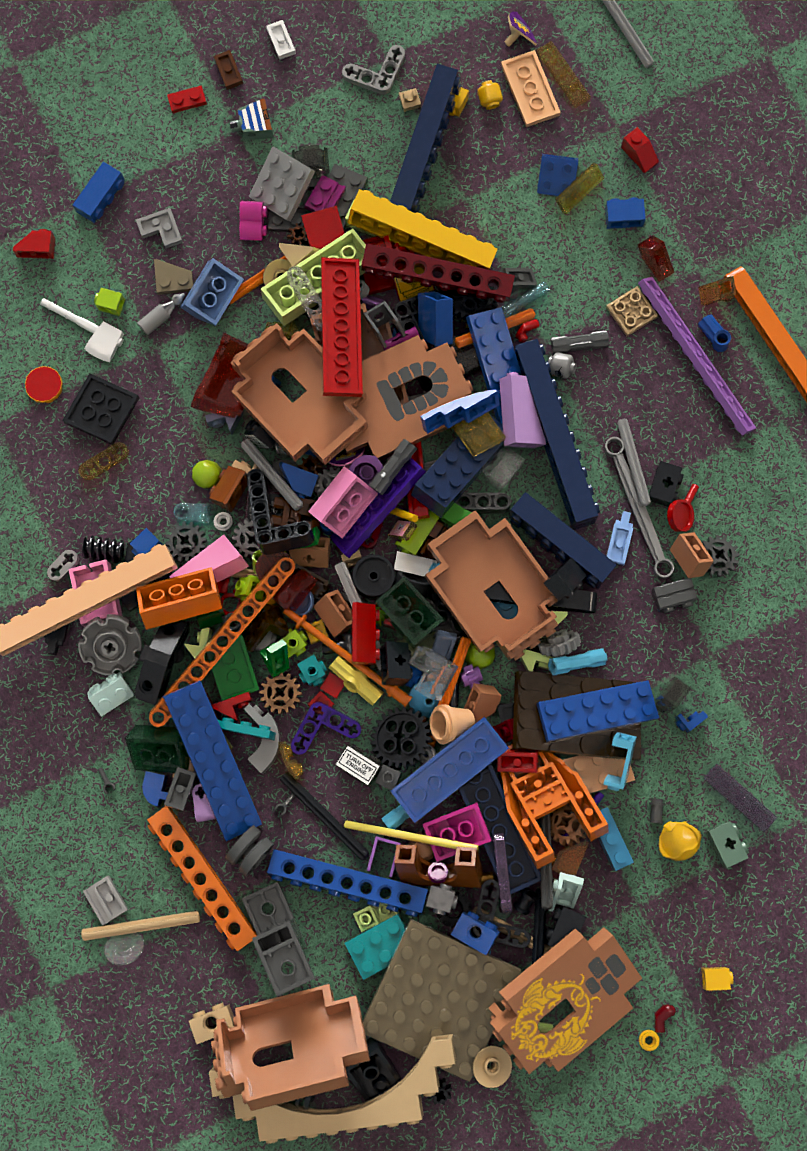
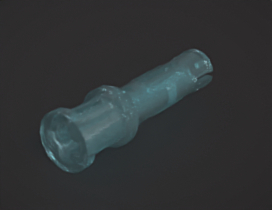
M541 282L516 299L511 298L507 304L502 306L504 317L507 318L521 312L522 308L549 292L550 289H548L549 287L546 282Z

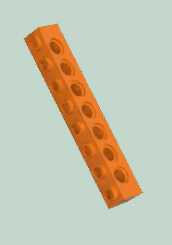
M165 806L148 818L149 830L153 835H158L160 838L159 844L162 849L169 851L172 856L170 860L176 868L180 867L183 872L181 876L184 881L193 886L194 890L192 892L198 900L201 899L205 904L203 908L208 916L214 917L216 920L215 926L221 934L225 933L228 938L226 942L232 950L236 949L238 952L253 941L252 938L257 936L255 929L173 810ZM169 824L172 827V833L166 836L163 830ZM177 841H181L184 845L181 852L175 850L174 846ZM188 857H192L195 861L192 868L186 866V859ZM200 873L206 876V882L203 885L197 882V876ZM210 890L217 892V899L215 901H211L208 898ZM222 906L227 907L229 910L226 918L221 917L219 914V909ZM232 923H237L240 926L238 934L231 932L230 927Z

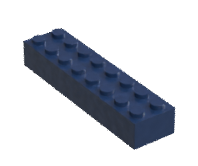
M437 63L390 200L391 203L397 206H405L414 213H419L420 198L423 199L426 193L425 183L430 181L432 170L430 169L432 164L436 163L438 153H436L438 146L441 147L443 143V130L448 128L450 121L448 119L449 113L453 112L455 108V95H459L461 90V77H459L457 69Z
M489 764L458 790L466 807L478 803L492 841L483 844V847L505 896H508L541 881V874L529 856L507 812L504 791L492 765Z

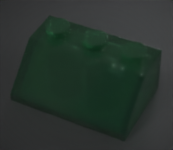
M405 576L375 601L376 608L380 610V613L413 649L421 644L444 621Z
M135 725L125 737L134 770L175 773L177 767L188 770L190 758L176 727Z

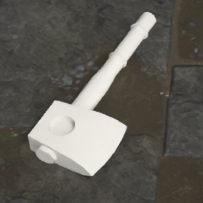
M44 298L41 301V305L48 308V310H52L93 333L84 348L88 353L106 362L112 360L117 348L124 341L122 338L124 333L104 321L98 326Z

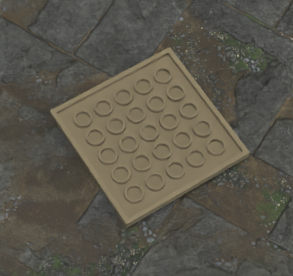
M410 919L363 1019L365 1035L420 1059L432 1037L453 1034L456 1062L452 1064V1067L442 1070L470 1082L473 1076L474 1059L487 1046L492 1031H494L493 1026L490 1024L492 1021L490 1017L493 1014L489 1007L495 1003L503 1011L504 1005L501 1003L503 997L499 991L519 976L521 969L489 954L484 955L459 940Z

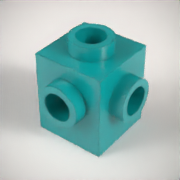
M315 655L297 664L301 670V673L298 675L304 684L308 683L309 686L314 685L316 687L322 684L324 678L327 677L324 673L327 671V668L322 660L318 662ZM312 670H316L314 674H310Z

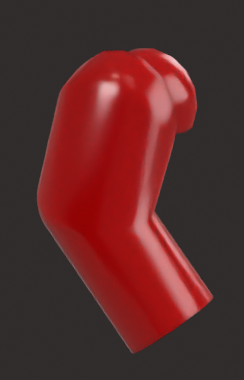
M533 319L523 323L516 332V339L520 343L526 342L528 339L527 332L538 328L539 321Z

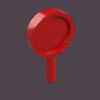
M696 484L691 485L685 500H675L668 507V523L675 532H686L693 525L694 510L691 503L699 489V486Z

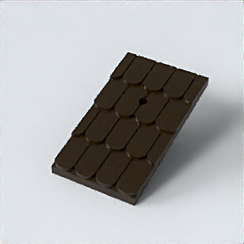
M531 671L515 672L512 749L626 760L628 749L612 746L614 736L617 732L637 737L632 760H641V723L546 742L537 708V703L541 701L637 682L561 674L552 675V673Z

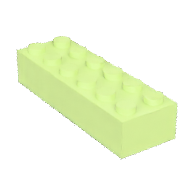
M352 228L262 287L263 300L283 326L287 325L321 302V257L359 259L361 276L365 272L361 268L366 244Z

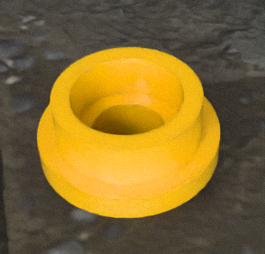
M645 1030L639 1036V1044L644 1050L653 1051L659 1045V1036L652 1030ZM646 1037H652L651 1044L645 1042Z

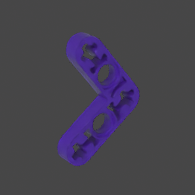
M314 702L292 739L291 749L298 755L305 753L321 724L348 738L358 737L361 733V725L355 719L322 702ZM321 706L323 714H318L316 720H319V723H316L313 719H309L308 716L310 715L313 718L315 714L313 708ZM332 715L340 716L341 722L338 725L330 723ZM344 719L348 720L346 724L349 726L355 724L358 731L350 734L347 727L344 726L343 730L340 729L344 724ZM306 723L314 725L315 729L312 733L304 731L303 726ZM299 733H301L303 736L309 737L310 739L307 740L305 738V740L303 741V746L305 747L300 748L298 750L296 749V744L294 743L300 742L302 736H300Z

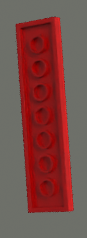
M321 257L323 396L362 397L359 259Z

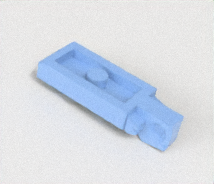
M623 511L621 520H616L613 526L606 555L615 564L623 566L625 565L633 532V524L629 523L631 513Z

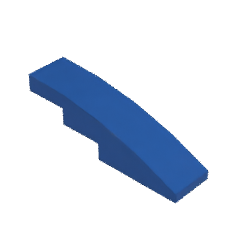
M493 389L462 397L421 415L423 430L428 434L442 425L450 428L462 420L470 423L500 405L497 390Z

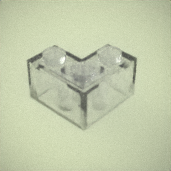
M419 645L409 661L410 664L424 672L415 690L429 699L441 701L459 666L430 648Z

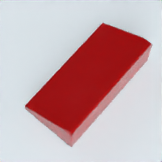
M507 750L498 757L497 772L537 773L538 751Z

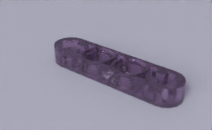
M494 833L493 841L502 914L512 913L504 834Z

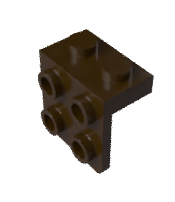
M266 604L241 633L248 651L253 652L269 631L284 638L289 633L286 621L278 606Z

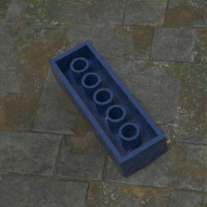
M488 413L473 420L417 481L411 495L442 518L505 447L503 424Z
M526 492L511 508L509 515L511 524L516 528L521 527L524 529L527 537L531 540L536 539L541 543L540 547L546 552L551 551L556 555L555 559L561 564L573 558L587 575L585 583L591 588L596 587L599 589L615 569L617 564Z

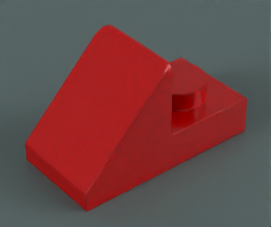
M246 692L212 704V708L240 722L235 707L238 706V709L245 708L253 699L251 693Z

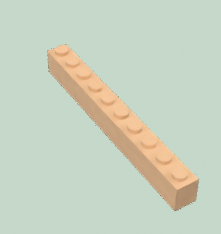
M165 544L156 545L151 548L150 552L138 554L133 558L134 560L128 563H120L116 566V569L110 572H102L98 575V578L84 581L76 589L66 590L63 593L64 595L59 598L53 597L47 600L45 605L41 607L35 606L29 609L27 614L23 616L17 615L11 618V622L5 625L0 624V655L5 656L136 590V587L146 585L178 569L168 547Z

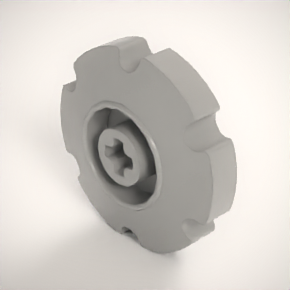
M108 614L105 620L95 617L82 630L81 635L85 638L80 639L78 643L80 657L84 663H92L91 670L96 673L109 676L114 674L115 670L124 673L130 670L138 661L139 655L136 652L141 651L142 648L139 630L137 627H129V620L119 615Z

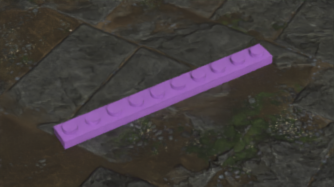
M654 278L642 279L638 283L642 293L648 297L653 309L659 313L662 322L672 332V337L678 341L683 353L689 357L694 369L700 373L705 385L711 389L714 398L722 405L725 414L735 424V429L742 436L755 430V425Z

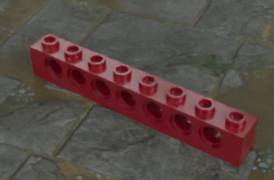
M367 243L361 268L368 275L381 274L387 279H394L395 277L402 279L405 283L418 282L424 287L437 286L443 291H450L451 289L461 295H468L470 293L480 299L493 298L494 301L499 303L509 302L515 277L512 274ZM383 259L387 262V264L385 266H379L377 264V261ZM398 263H402L406 268L398 270L395 266ZM417 267H421L424 270V272L422 274H416L414 272V269ZM439 271L443 276L435 278L432 273ZM453 275H458L461 278V281L454 282L452 281L451 277ZM476 279L479 281V285L472 286L469 281ZM495 283L498 289L491 290L488 284Z

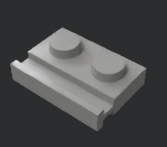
M106 876L83 891L102 926L129 910L110 876Z

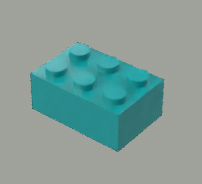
M399 914L388 918L344 943L363 980L388 967L406 929Z

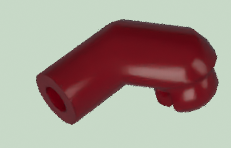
M665 1004L655 1012V1032H665V1021L676 1013L673 1005Z

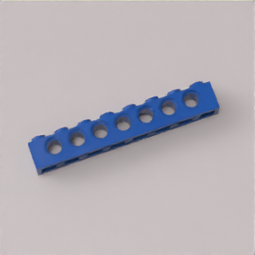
M273 849L267 870L271 879L275 881L289 880L291 885L298 887L305 884L310 886V890L321 892V889L329 891V895L340 897V894L347 895L348 900L359 902L360 899L366 900L368 905L379 907V904L385 905L387 910L398 912V909L404 910L406 915L417 917L418 914L423 915L428 895V889L275 849ZM289 864L294 865V872L286 874V866ZM308 869L314 871V876L311 879L304 878V872ZM327 874L333 875V881L330 884L323 883V877ZM346 879L353 881V885L349 889L342 887V883ZM363 885H371L372 891L369 894H363L361 892ZM382 890H390L392 893L389 899H382L380 897ZM402 895H409L411 901L408 904H402L399 901Z

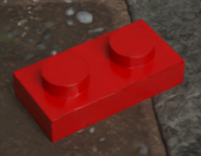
M202 85L167 95L172 114L207 105Z

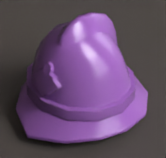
M363 455L353 461L349 470L369 485L376 474L381 471L383 465L376 456Z

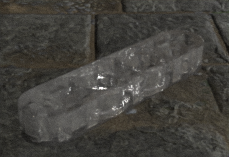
M293 266L287 271V280L314 326L319 331H322V323H320V317L318 316L321 313L322 317L321 299L302 268ZM292 274L299 275V284L296 277H292ZM303 287L310 290L307 295H302L299 291ZM313 302L317 303L319 305V308L317 310H311L308 307L309 304Z

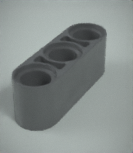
M463 493L455 502L459 505V501L467 500L469 505L463 508L470 512L476 510L478 514H503L510 509L511 499L506 493ZM486 500L488 502V505L486 507L479 506L478 501ZM499 500L506 501L507 505L505 507L498 506L497 502Z

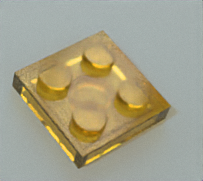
M488 412L470 423L462 420L452 426L473 457L503 442L506 438Z

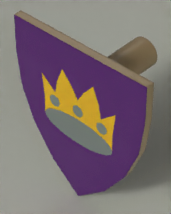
M515 11L509 13L508 21L512 34L505 40V43L511 46L522 35L531 43L537 45L532 31L523 18Z

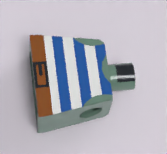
M265 98L239 108L238 114L240 119L229 122L232 133L242 130L245 140L274 138Z

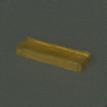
M592 163L555 199L562 213L567 214L604 179L596 163Z

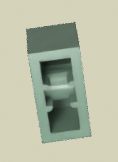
M727 821L706 831L723 868H729L748 859V849L744 842H740L738 838L740 833L734 823L732 824L731 821ZM727 840L732 841L730 847H725Z

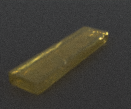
M552 41L536 50L537 55L574 108L590 100L591 96Z

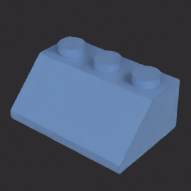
M212 258L205 265L180 308L195 318L216 326L244 279Z

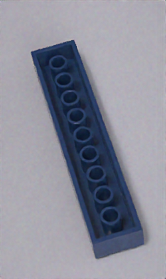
M538 339L515 346L516 357L522 376L527 377L546 440L544 447L572 529L576 530L595 524L600 509L598 503L593 501L592 495H594L591 484H587L586 477L588 475L586 468L582 467L579 461L581 460V454L579 449H575L573 432L568 429V416L566 413L563 414L561 409L563 402L561 397L556 394L557 385L555 379L550 377V364L548 361L545 362L543 357L545 355L544 347L542 344H539Z

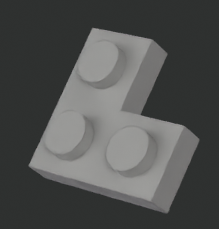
M171 208L136 219L142 238L160 233L165 248L183 243Z

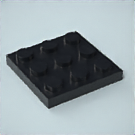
M89 373L62 421L69 426L113 445L140 397L133 392Z

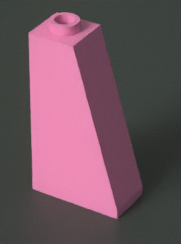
M222 535L169 577L173 578L212 567L216 582H219L246 569L249 565L227 537Z

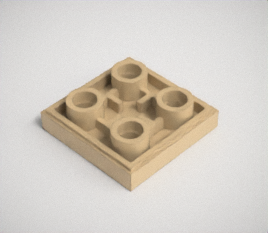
M638 286L606 305L607 310L626 337L658 318V314Z

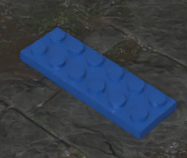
M502 307L469 315L466 317L487 390H497L500 405L493 410L496 420L502 423L499 379L506 377L507 373L517 372L521 376L522 373Z
M649 680L537 703L546 742L643 723L659 718Z
M483 717L393 788L391 793L413 822L416 823L505 753L509 747L488 720Z

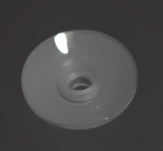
M138 932L109 937L104 946L105 957L114 965L130 964L142 954L144 940Z

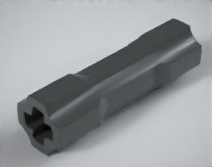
M607 330L585 335L551 338L553 355L557 352L568 353L570 351L609 347Z
M403 439L381 471L370 482L369 486L383 495L404 464L416 452L417 448L406 439Z

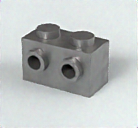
M440 883V887L431 885L426 906L434 908V913L445 915L446 912L450 913L451 908L455 909L458 896H454L455 891L451 890L452 886L442 883Z

